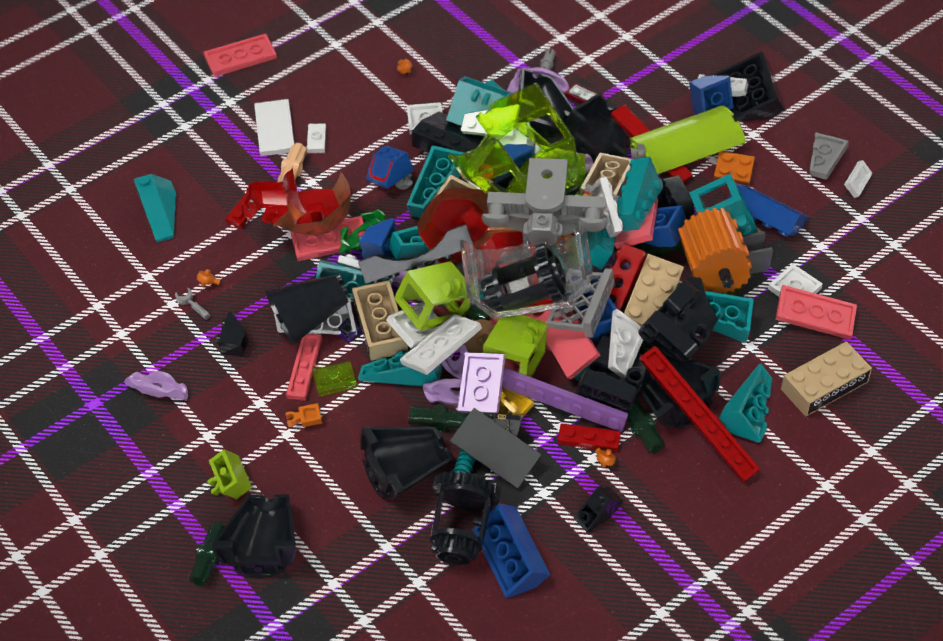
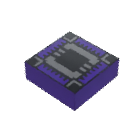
M347 318L338 327V331H341V334L337 335L349 343L362 330L355 323L356 331L350 332L352 327L350 319Z

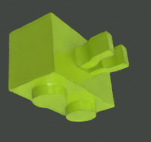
M223 449L209 460L215 477L210 478L207 483L211 486L216 484L215 488L211 490L212 494L218 495L222 492V494L238 499L252 488L239 455Z

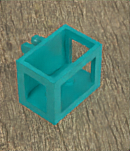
M464 76L458 81L446 120L462 126L465 114L509 106L514 93Z
M731 173L689 192L697 214L700 211L702 213L705 212L706 209L711 211L713 210L712 208L717 210L724 208L725 211L729 212L732 219H736L738 225L736 231L741 232L742 236L758 233L749 208ZM727 184L732 197L710 208H706L700 196Z

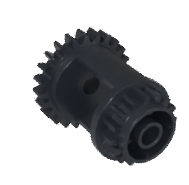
M543 242L535 245L536 252L533 254V257L501 268L499 266L494 267L492 272L484 275L485 279L481 280V288L485 301L491 311H496L498 314L504 312L511 314L516 309L545 299H552V302L554 301L556 305L567 302L565 274L557 255H554L548 243ZM535 273L537 274L539 284L513 293L511 292L509 282Z
M452 470L450 473L444 471L443 474L438 473V476H435L432 489H434V493H437L436 496L439 497L430 541L433 543L431 550H433L436 558L440 561L463 566L469 565L471 560H476L478 552L483 548L490 506H495V503L498 504L501 495V487L497 486V483H492V479L486 480L485 476L480 477L477 473H463L462 471L456 473ZM443 502L462 509H484L483 517H474L473 521L474 526L481 527L479 537L460 529H438Z

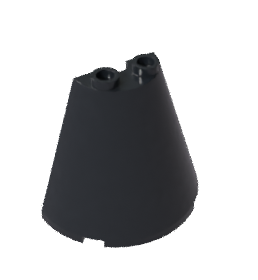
M522 67L516 103L521 106L517 122L529 121L535 137L538 138L555 137V134L562 131L565 133V121L574 108L551 76L542 73L534 76L532 70Z
M600 93L574 108L569 113L564 125L565 139L570 149L580 154L590 155L593 164L599 153L624 158L627 155L626 132L611 117V112L618 108H609L607 106L608 100Z
M339 273L337 275L265 290L270 306L291 345L295 344L349 302L346 296L349 292Z
M664 355L705 405L710 408L714 402L712 396L715 391L719 390L720 386L719 369L690 359L686 363L677 361ZM646 369L640 392L658 421L669 429L671 427L682 429L693 424Z
M364 427L361 431L360 447L361 450H365L364 456L366 458L362 460L372 487L383 499L393 500L398 498L454 459L451 450L443 447L444 438L439 434L436 427Z
M275 494L273 499H267L264 495H248L211 545L217 559L223 565L228 564L235 568L234 572L256 578L278 575L284 572L287 566H291L296 554V542L289 494Z

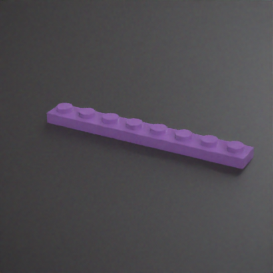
M504 368L502 388L611 429L623 431L628 413Z

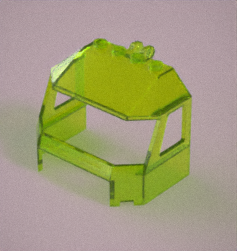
M534 83L493 102L489 106L491 108L485 114L480 112L476 115L475 118L487 133L479 146L457 157L453 156V154L447 155L461 176L487 194L488 192H501L489 180L509 171L512 172L514 178L504 193H526L529 159L519 169L514 163L513 158L510 157L499 141L513 129H516L542 148L530 158L568 160L566 188L573 186L576 182L575 180L580 176L579 172L574 169L578 163L574 137L538 83ZM548 114L564 136V139L550 144L527 123ZM545 174L542 177L545 179H549L552 176L550 174Z

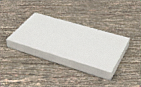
M289 100L254 103L260 156L289 153L292 145H294Z
M454 314L405 354L400 361L402 365L428 375L479 332L482 326L479 322Z

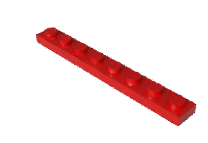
M656 346L639 358L640 362L743 483L759 472L760 468Z

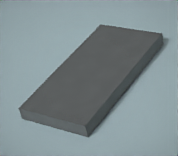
M476 408L472 409L450 440V442L517 489L541 456L539 452Z

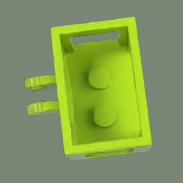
M450 261L407 271L394 299L416 328L421 331L442 325L454 314L465 317L477 293ZM421 298L425 302V306L418 317L407 302ZM464 299L460 307L455 302L457 300ZM444 304L451 313L450 315L428 320L436 305Z
M504 312L484 343L483 353L504 354L506 358L520 362V374L532 377L546 352L548 335L546 322L517 313L507 314ZM532 354H534L532 360L529 363L530 357L532 356Z

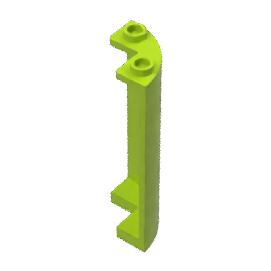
M719 106L630 138V149H638L637 144H644L646 148L644 157H651L657 174L743 144L746 142L739 121L735 122L732 118L734 114L727 107Z

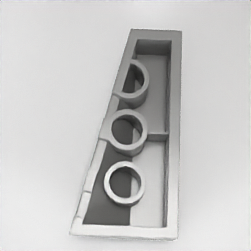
M347 296L349 302L309 333L341 334V331H338V327L347 318L350 319L352 327L350 332L356 331L350 298ZM274 314L277 331L284 333L277 316Z

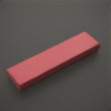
M308 333L301 338L286 393L287 399L306 401L322 342L321 334Z

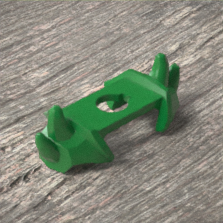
M377 209L373 212L361 213L360 216L366 221L350 235H348V227L340 230L341 255L344 253L347 255L352 250L358 252L362 249L359 245V232L366 231L368 227L385 221L386 215L383 211Z

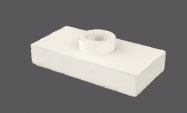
M308 124L307 153H325L326 124Z
M863 160L857 162L844 184L854 198L860 196L873 174Z

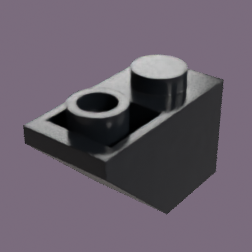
M228 312L226 319L222 322V332L218 334L216 344L219 346L221 354L243 357L248 343L246 330L233 313Z
M597 487L575 515L574 519L586 532H590L611 518L624 501L611 487Z

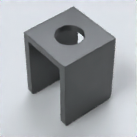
M764 231L742 236L744 240L742 244L747 246L749 252L747 257H749L752 268L749 269L750 274L769 271L773 249L772 247L763 249L766 235Z

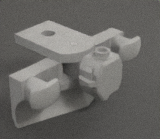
M530 158L526 193L488 192L487 207L489 214H482L481 217L483 223L489 227L499 228L505 226L523 232L534 246L543 242L553 246L560 236L581 231H601L607 224L604 219V197L565 195L568 160ZM545 174H550L552 177L549 179H545L542 176Z

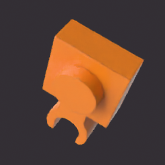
M318 403L298 407L299 412L291 411L285 414L286 419L293 418L287 421L288 427H293L298 423H302V427L322 424Z

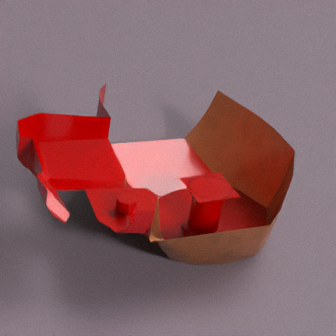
M292 168L284 175L283 183L257 181L249 184L247 188L248 196L245 202L242 203L241 210L244 217L251 220L259 208H266L261 218L264 223L273 224L274 227L280 226L303 235L328 233L340 225L348 215L351 198L350 185L340 171L338 181L333 189L297 191Z
M470 188L445 189L431 201L419 219V236L427 247L432 249L442 240L449 229L467 223L474 243L471 251L461 254L459 251L453 253L454 257L446 260L439 258L437 260L440 264L451 261L455 265L474 255L480 278L483 280L485 279V274L492 272V268L495 267V261L519 250L527 236L523 232L509 227L495 228L483 223L482 214H489L487 199L488 192L490 191Z

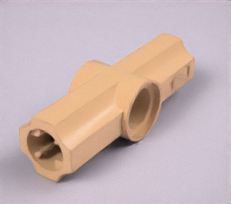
M301 143L292 145L287 158L282 160L281 173L277 182L283 183L284 175L292 168L295 180L297 176L301 175L303 160L307 153V148Z

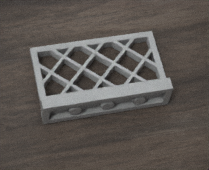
M605 268L603 273L569 269L566 276L567 285L565 290H575V293L567 296V302L570 306L561 309L560 305L562 304H554L546 326L548 328L584 332L585 337L593 338L615 284L613 269ZM572 276L581 277V279L575 282L571 280ZM592 279H599V281L594 284H591L589 282ZM586 283L587 287L581 290L577 288V286ZM590 291L594 293L587 298L583 295ZM579 296L582 299L581 301L576 303H573L571 301ZM586 304L588 308L580 312L578 308ZM573 310L577 313L570 317L566 316V313ZM560 316L564 318V320L560 322L554 321V319ZM579 318L582 320L581 325L572 323Z

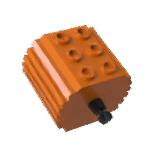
M712 208L713 210L711 211L706 209L703 213L700 211L698 215H692L690 220L686 219L683 227L678 229L693 277L701 278L704 291L727 294L728 291L734 292V289H740L742 284L746 285L751 277L749 269L752 268L749 257H747L749 256L747 246L742 244L744 240L741 232L736 231L738 229L736 219H732L729 212L725 211L724 208H720V210Z

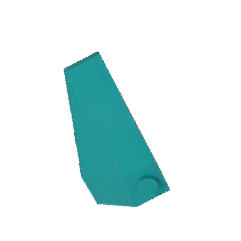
M153 174L135 178L134 183L156 243L174 238L175 201L177 195L171 180Z
M324 260L319 261L316 279L339 273L349 292L346 296L350 300H354L352 288L371 284L370 282L365 283L360 269ZM386 276L384 278H381V282L389 280L390 284L392 285L393 278L389 279V277Z
M399 351L396 352V356L393 358H381L362 365L358 379L359 381L423 386V384L440 380L442 367L439 364L428 375L402 365L400 359L408 352L403 353Z
M762 363L754 369L725 405L719 417L722 424L731 434L757 443L761 442L767 429V423L764 420L765 415L769 413L766 403L767 398H770L772 377Z

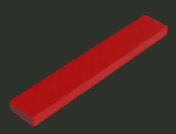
M626 105L611 112V117L631 138L650 131ZM684 165L665 172L669 177L680 176L683 183L693 177V174Z

